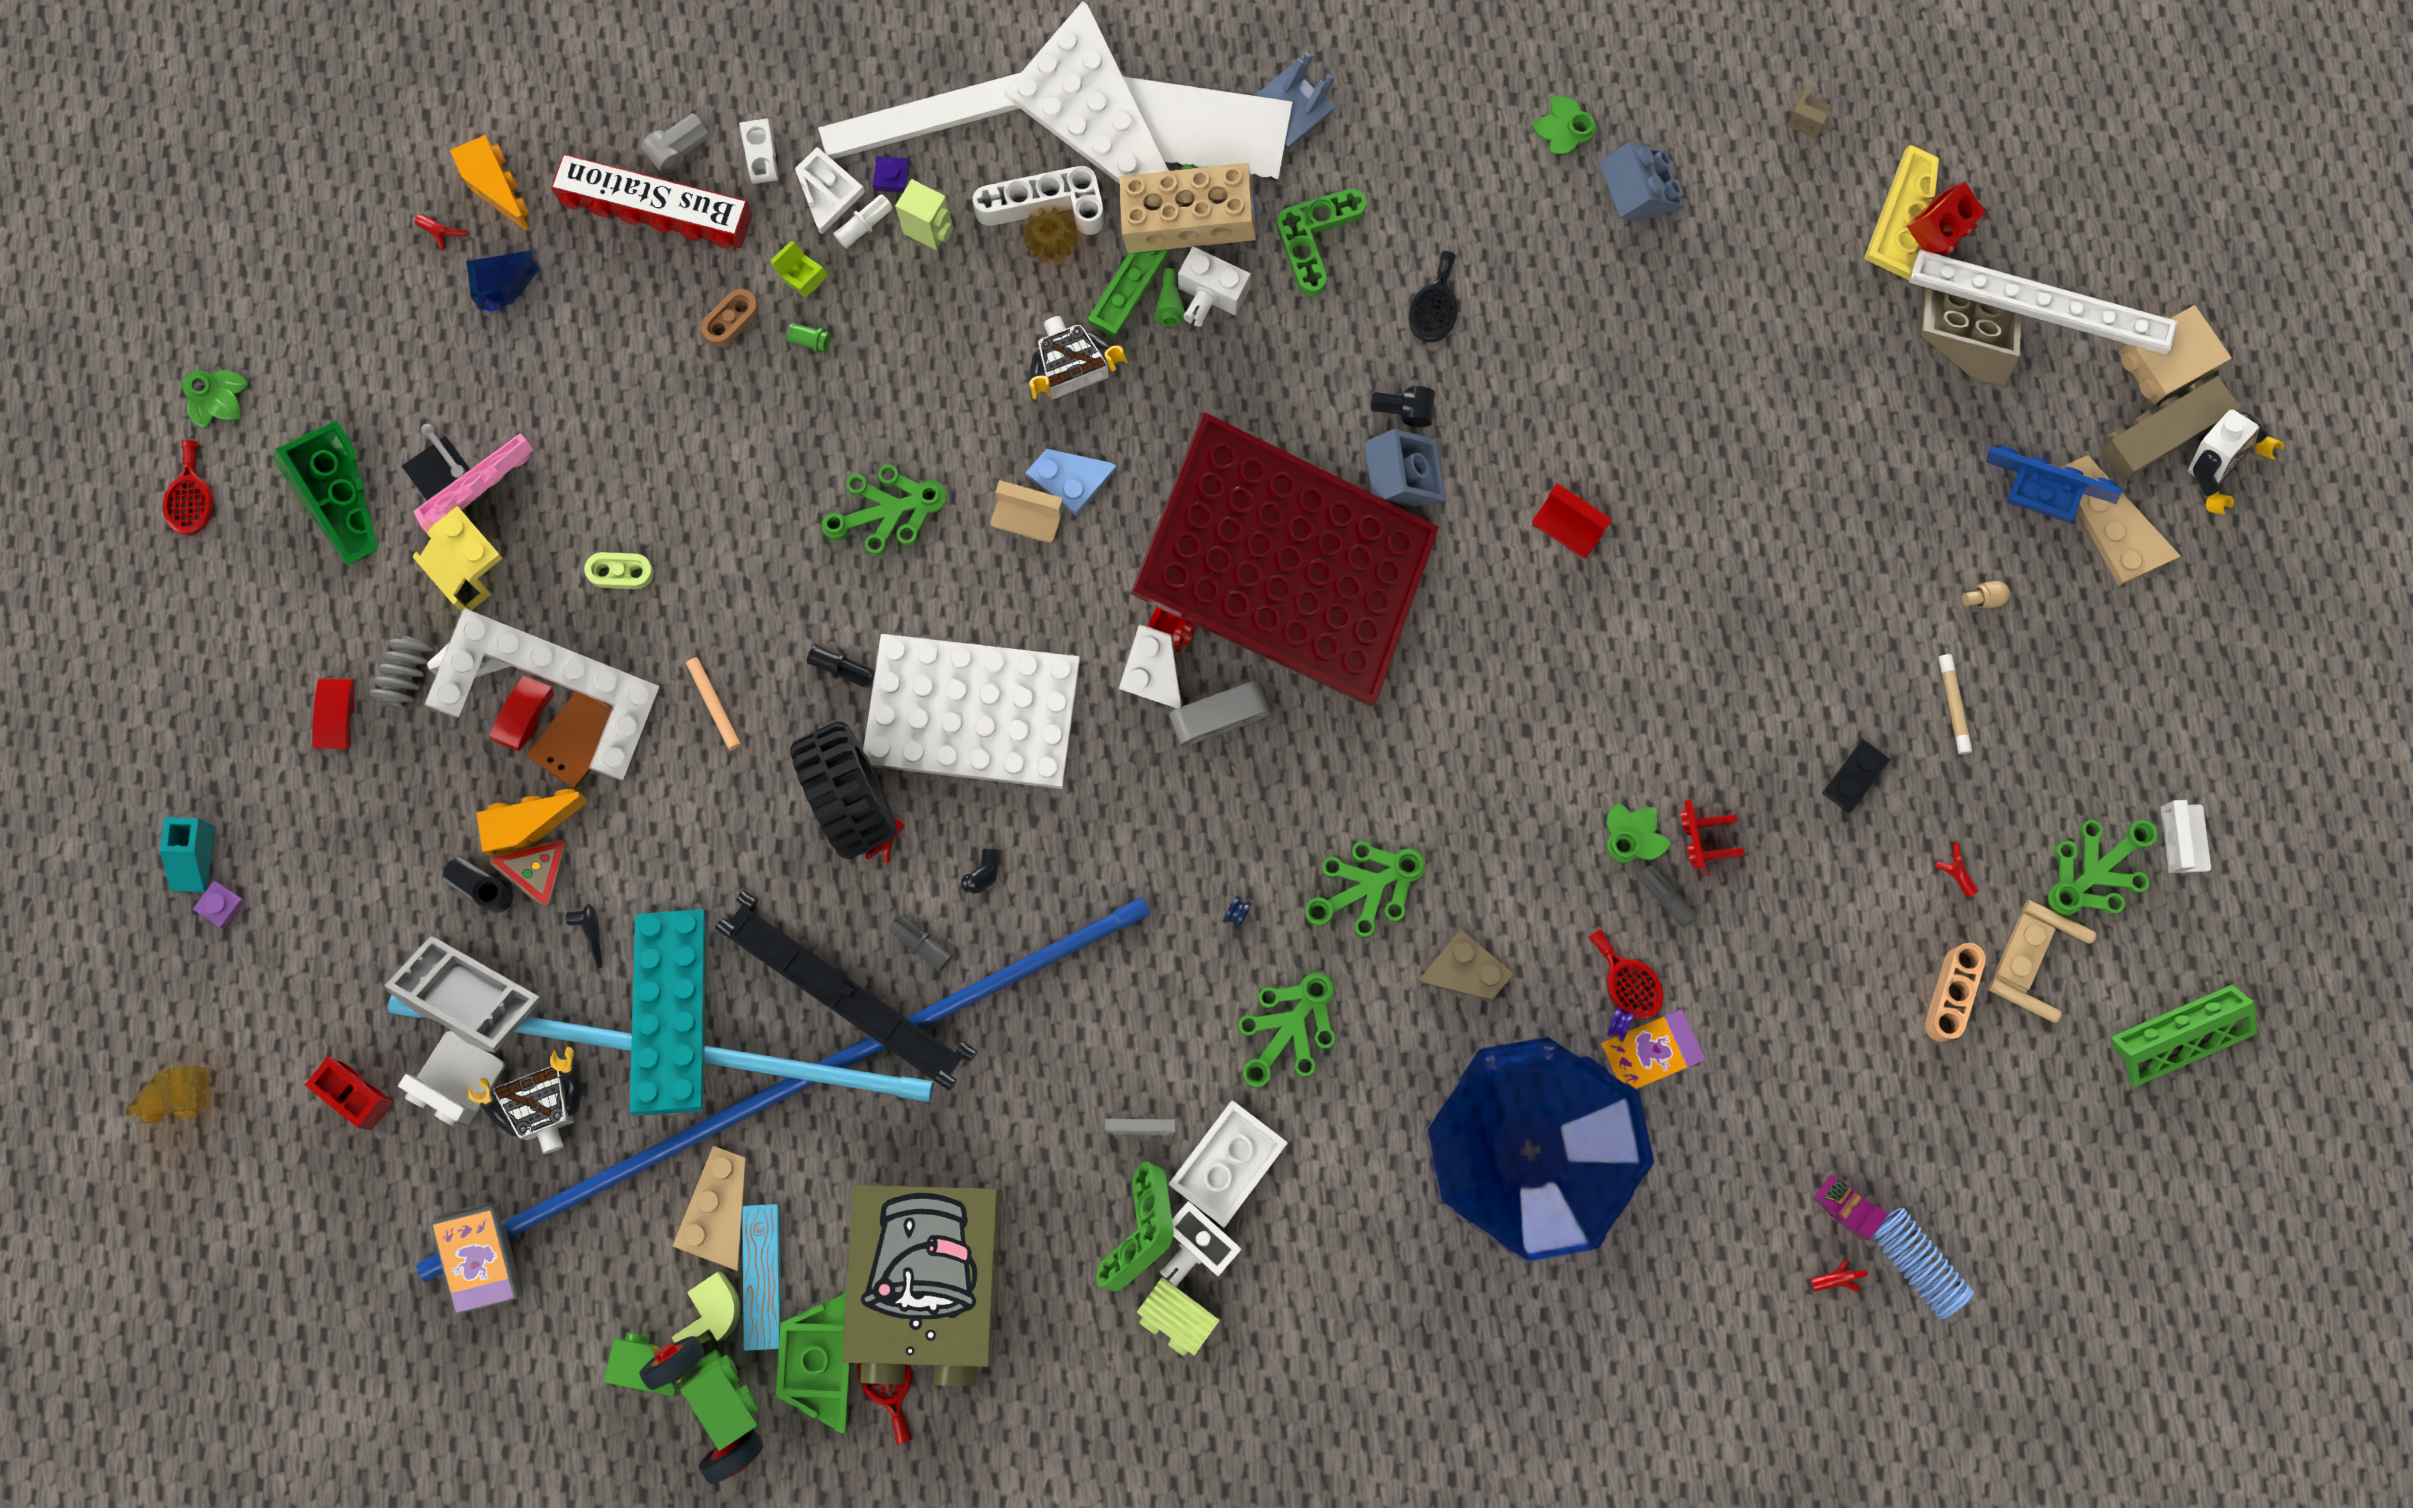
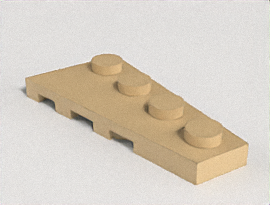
M2088 455L2060 467L2062 469L2065 467L2078 469L2083 472L2084 476L2096 480L2097 478L2109 479ZM2121 493L2117 504L2083 494L2077 512L2119 586L2181 557L2123 493Z

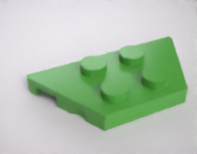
M846 1292L780 1323L776 1382L777 1398L799 1408L803 1413L822 1421L839 1433H847L851 1363L842 1362Z

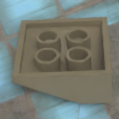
M1925 287L1921 336L1972 378L1979 379L1984 383L2005 386L2020 357L2021 314Z

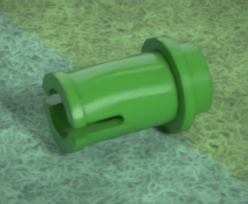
M793 322L787 332V341L813 348L815 353H820L821 351L826 352L829 349L831 334L822 327L817 330Z

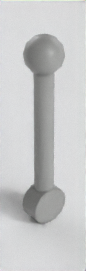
M423 424L421 427L422 434L431 439L452 468L451 474L456 479L466 473L465 469L455 463L434 434V427L431 424Z

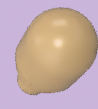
M2001 581L1985 582L1976 586L1973 592L1964 593L1962 601L1965 606L1976 604L1978 608H1996L2003 606L2008 601L2010 591L2008 586Z

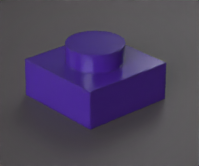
M876 156L873 181L874 191L903 193L907 187L909 160L907 158Z

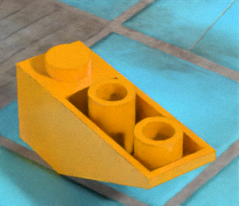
M483 135L451 149L450 152L460 175L469 189L525 231L530 229L525 217L530 216L529 210L522 197L517 199L513 192L518 189V186L510 170L504 172L501 164L505 163L506 159L499 145L492 146L487 136Z
M563 789L556 791L554 796L542 799L541 796H529L520 800L521 803L510 806L507 803L488 805L487 810L476 812L482 852L493 857L531 847L587 803L586 797L579 792H575L574 789Z

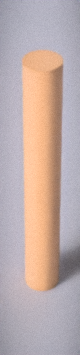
M696 657L688 660L686 665L728 750L731 751L740 747L741 743L699 659Z

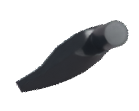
M587 904L583 911L567 912V925H582L597 968H602L599 924L594 908Z

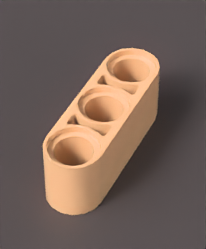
M1974 943L1959 945L1951 949L1945 956L1925 1021L1926 1033L1935 1041L1944 1042L1958 1038L1966 1028L1986 959L1984 951ZM1960 952L1965 953L1970 958L1969 969L1960 964ZM1951 984L1957 986L1960 990L1961 998L1959 1001L1954 1000L1949 994ZM1941 1016L1947 1018L1951 1024L1949 1034L1943 1032L1939 1026Z

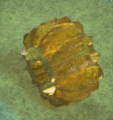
M1054 206L1050 213H1046L1041 207L1039 217L1032 214L1029 215V224L1024 225L1022 229L1023 235H1025L1023 243L1026 248H1031L1030 255L1033 259L1041 255L1042 261L1046 264L1049 256H1054V260L1059 263L1061 260L1060 253L1070 256L1072 252L1070 246L1076 245L1077 236L1074 234L1076 232V225L1074 222H1069L1070 219L1067 212L1058 215V210ZM1047 233H1052L1053 236L1047 237Z

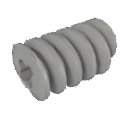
M395 634L400 639H391L388 645L396 652H385L384 659L390 664H381L379 667V671L386 677H375L374 683L381 689H373L369 695L385 704L405 709L402 706L403 702H414V698L407 693V690L419 689V686L411 680L412 677H423L424 675L416 666L427 665L429 662L421 656V653L433 652V648L418 639Z

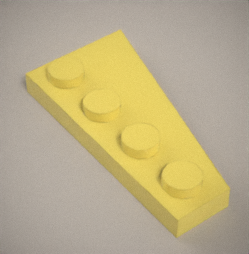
M1909 145L1905 149L1864 257L1865 260L1907 280H1910L1916 256L1919 250L1922 249L1906 226L1935 197L1938 157L1913 145Z

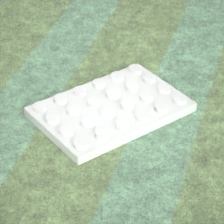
M881 634L863 751L867 755L872 767L1063 789L1080 657Z

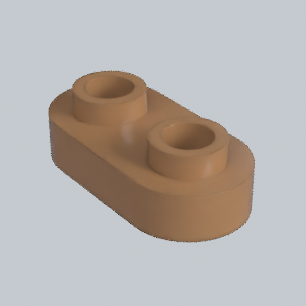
M745 289L733 290L703 319L701 331L709 344L716 347L730 344L755 319L759 308L754 295ZM740 306H748L745 312H737ZM718 328L725 329L722 335H715V331Z

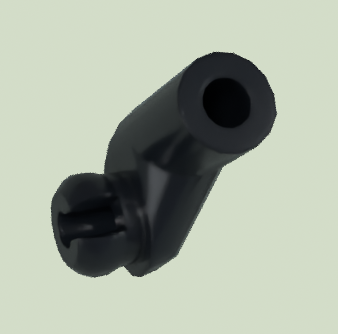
M982 849L981 867L970 874H965L961 879V887L965 892L981 893L996 881L999 850Z

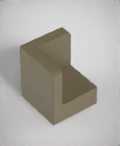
M1808 81L1787 126L1816 139L1831 106L1809 95L1814 83Z

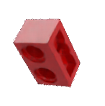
M1964 181L1942 191L1906 227L1922 250L1934 254L1941 252L1942 255H1946L1959 246L1958 239L1960 237H1965L1978 227L1976 222L1986 212Z
M327 1057L304 1084L355 1127L372 1130L395 1103L343 1060Z

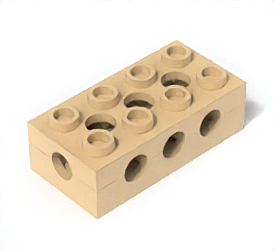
M1248 163L1119 176L1121 229L1127 253L1256 240L1253 187Z

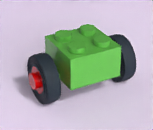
M690 1336L674 1344L669 1343L659 1349L654 1354V1357L644 1365L639 1374L649 1390L660 1388L672 1381H675L676 1384L680 1383V1391L716 1445L699 1464V1469L705 1480L710 1484H714L742 1472L762 1451L764 1447L763 1442L753 1429L757 1426L755 1414L759 1412V1409L756 1406L757 1401L747 1384L742 1387L738 1384L740 1381L737 1376L738 1370L728 1355L721 1357L717 1349L703 1357L705 1352L702 1345L695 1336Z

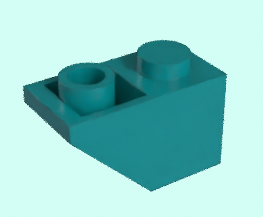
M164 817L160 854L170 891L206 892L208 889L215 832L214 825L199 818Z

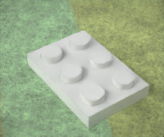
M1232 1100L1168 1185L1225 1228L1288 1142Z

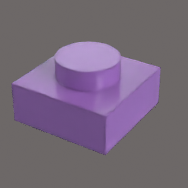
M213 881L193 910L218 927L225 929L245 903V900L222 884Z

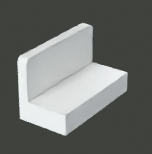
M2173 800L2161 806L2169 873L2210 871L2211 863L2203 806L2200 804L2188 805L2187 800Z

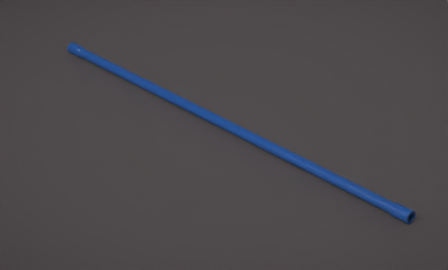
M1140 897L1116 909L1112 914L907 1017V1019L923 1029L1118 929L1126 928L1150 916V911L1144 899ZM869 1036L816 1064L846 1068L886 1047ZM788 1077L507 1219L505 1225L508 1237L511 1238L817 1082ZM439 1253L416 1264L417 1272L425 1283L444 1274Z

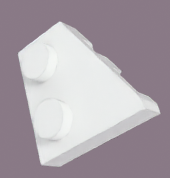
M818 147L795 168L816 226L821 234L865 193L864 187Z
M1141 624L1138 626L1119 689L1174 708L1182 707L1183 702L1180 696L1178 669L1175 663V649L1171 634Z

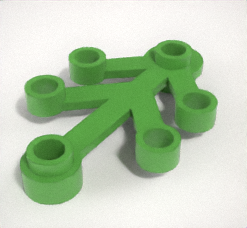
M884 465L878 472L880 482L886 487L895 486L910 494V496L898 499L867 484L862 475L854 474L848 478L846 483L850 494L856 497L862 496L879 505L845 516L840 513H830L822 521V530L829 540L841 541L847 537L851 528L883 519L876 533L868 536L865 540V547L868 553L872 556H880L885 552L886 542L903 512L915 509L909 523L900 526L897 530V538L900 544L910 547L917 542V533L928 514L938 512L944 507L947 500L946 491L936 481L929 480L918 484L898 474L896 467L893 465ZM891 471L895 473L891 480L883 478L886 472ZM861 481L863 486L860 489H852L854 482ZM931 491L936 494L932 500L924 499V495L927 492ZM837 520L840 522V526L837 529L829 528V524L832 521ZM906 531L913 533V537L909 540L902 539V534ZM874 541L881 542V547L877 550L870 548V544Z
M2088 820L2082 823L2078 830L2080 837L2084 840L2083 874L2074 881L2073 859L2078 854L2077 846L2071 841H2063L2054 848V855L2059 860L2058 883L2053 885L2048 892V903L2052 910L2060 915H2072L2078 912L2081 907L2102 909L2110 915L2117 914L2124 909L2125 900L2118 893H2110L2106 896L2084 893L2092 885L2127 888L2135 894L2147 890L2150 885L2148 876L2143 872L2124 874L2108 871L2135 848L2143 849L2152 845L2157 839L2156 827L2147 820H2138L2130 824L2125 831L2126 838L2098 861L2099 837L2102 835L2103 829L2098 821ZM2087 825H2091L2092 827H2094V836H2090L2087 834ZM2135 830H2139L2143 834L2142 841L2136 840L2134 836ZM2062 846L2070 849V857L2063 856L2061 853ZM2134 877H2138L2141 879V888H2137L2134 886ZM2061 893H2065L2068 895V905H2065L2060 901ZM2109 898L2117 901L2118 907L2116 910L2109 907Z
M1365 841L1357 842L1351 852L1356 862L1365 863L1367 860L1390 867L1378 874L1341 863L1336 857H1328L1322 865V872L1327 878L1342 877L1359 884L1328 900L1320 897L1310 900L1305 908L1306 920L1313 926H1324L1330 921L1332 913L1367 896L1361 917L1354 925V931L1357 936L1368 938L1375 930L1374 918L1383 888L1397 880L1392 901L1386 905L1384 915L1390 922H1399L1405 915L1404 903L1410 883L1420 879L1425 871V860L1418 851L1408 848L1393 854L1373 848ZM1360 846L1365 847L1368 850V856L1364 858L1358 857L1356 849ZM1406 860L1411 861L1414 864V870L1411 872L1404 871L1402 863ZM1335 862L1339 870L1336 873H1329L1326 870V864ZM1320 907L1324 910L1325 916L1321 919H1316L1312 915V910ZM1389 907H1399L1401 915L1399 917L1390 916L1388 912ZM1363 921L1368 922L1371 925V931L1368 933L1360 932L1358 924Z
M1318 972L1311 973L1302 980L1299 986L1280 989L1265 987L1260 991L1258 1001L1266 1009L1275 1007L1278 1002L1301 1001L1291 1012L1259 1017L1245 1015L1239 1020L1238 1029L1242 1035L1247 1037L1255 1035L1257 1031L1280 1028L1260 1058L1250 1060L1244 1066L1243 1079L1247 1085L1253 1088H1260L1268 1083L1271 1075L1270 1066L1292 1036L1297 1058L1294 1064L1295 1072L1301 1077H1308L1313 1074L1315 1062L1310 1057L1304 1022L1312 1008L1318 1030L1314 1036L1315 1044L1321 1049H1328L1335 1042V1034L1330 1029L1326 1006L1333 997L1334 985L1327 975ZM1314 984L1321 985L1323 994L1313 996L1310 992V987ZM1265 992H1272L1275 995V1001L1271 1004H1266L1262 1000V995ZM1247 1019L1255 1023V1029L1251 1032H1246L1242 1028V1023ZM1322 1032H1327L1331 1036V1042L1327 1045L1321 1044L1318 1040V1036ZM1302 1060H1307L1311 1063V1070L1307 1073L1301 1072L1298 1068V1064ZM1253 1068H1260L1263 1071L1262 1079L1258 1081L1253 1080L1250 1077V1071Z

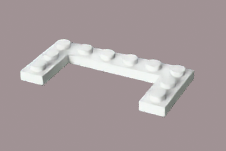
M464 608L424 705L458 718L483 656L491 657L612 705L613 708L589 769L618 780H623L659 686Z

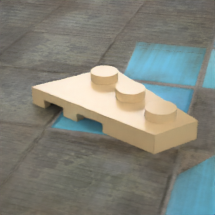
M716 1146L712 1147L673 1247L740 1271V1248L743 1235L742 1206L745 1201L748 1158Z

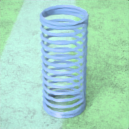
M1898 1208L1887 1216L1871 1239L1877 1240L1885 1235L1877 1243V1247H1881L1900 1233L1905 1226L1913 1223L1909 1230L1883 1248L1882 1253H1887L1895 1248L1888 1255V1259H1893L1901 1254L1895 1259L1893 1266L1904 1262L1899 1267L1898 1272H1904L1910 1268L1904 1274V1279L1916 1274L1909 1281V1285L1918 1283L1914 1291L1917 1292L1924 1289L1920 1293V1298L1928 1296L1925 1304L1933 1303L1930 1311H1935L1937 1319H1945L1967 1304L1973 1297L1974 1290H1971L1969 1285L1964 1284V1279L1959 1278V1272H1953L1954 1268L1948 1265V1259H1942L1943 1253L1937 1252V1246H1932V1240H1926L1927 1234L1921 1233V1227H1915L1916 1221H1910L1911 1215L1907 1214L1905 1208ZM1908 1217L1903 1224L1896 1227L1904 1218ZM1918 1230L1915 1236L1899 1245L1911 1232ZM1924 1236L1919 1243L1906 1250L1917 1238ZM1929 1243L1925 1249L1913 1255L1923 1244ZM1934 1249L1931 1255L1919 1261L1927 1251ZM1940 1255L1937 1261L1925 1267L1933 1257ZM1945 1262L1941 1268L1929 1274L1939 1263ZM1950 1268L1947 1274L1935 1280L1945 1269ZM1956 1274L1953 1280L1941 1286L1950 1276ZM1961 1281L1958 1287L1947 1292L1956 1282Z

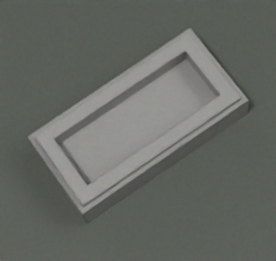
M1105 1119V1132L1108 1135L1174 1136L1176 1134V1119Z

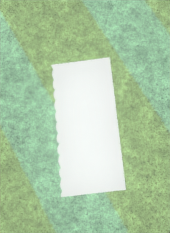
M1123 76L1164 162H1178L1181 165H1185V163L1188 165L1193 164L1199 168L1248 163L1251 175L1256 174L1260 177L1272 176L1275 179L1279 178L1292 108L1291 101Z

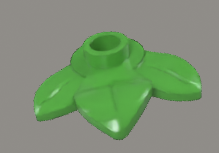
M1559 95L1550 97L1552 114L1539 118L1532 123L1534 132L1540 138L1550 141L1549 152L1558 155L1568 154L1578 144L1590 141L1596 131V123L1589 113L1581 111L1578 103L1573 99ZM1582 126L1585 131L1579 132L1574 127Z
M203 370L190 372L182 383L183 392L189 399L187 413L190 419L203 429L210 424L213 416L227 421L239 420L241 418V410L235 394L242 392L248 387L247 381L239 374L228 370H220L212 374ZM198 381H203L206 386L202 391H195L194 384Z
M1617 803L1608 813L1606 825L1610 836L1606 847L1608 854L1613 860L1620 863H1628L1635 858L1653 860L1661 856L1669 848L1671 841L1655 833L1657 826V810L1655 807L1640 808L1630 814L1624 805ZM1619 841L1628 843L1629 850L1627 852H1622L1618 849Z

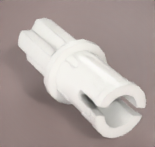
M879 195L859 213L855 211L853 213L855 216L833 233L834 236L847 250L867 231L869 233L873 231L871 227L892 210L891 203L885 196Z

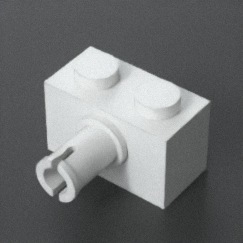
M1192 247L1178 272V289L1195 296L1183 316L1184 319L1190 324L1195 319L1194 326L1201 327L1212 305L1236 316L1250 290L1251 273Z
M1188 1201L1172 1219L1173 1236L1180 1242L1179 1247L1181 1249L1159 1272L1167 1278L1175 1268H1178V1271L1169 1280L1175 1287L1178 1286L1180 1281L1196 1263L1199 1265L1203 1263L1216 1276H1219L1242 1249Z

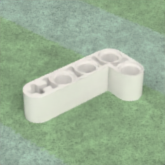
M1077 166L986 185L978 188L973 195V206L977 220L986 226L1072 209L1076 226L1083 234H1096L1104 225L1103 205L1094 171L1086 166ZM1081 183L1089 185L1086 189L1076 188ZM1055 190L1058 192L1056 195L1047 196L1044 194L1046 191ZM1023 196L1027 198L1021 203L1013 201L1016 197ZM1002 200H1005L1006 205H1002ZM991 204L992 207L986 208L985 205ZM1087 212L1096 214L1093 218L1082 217Z

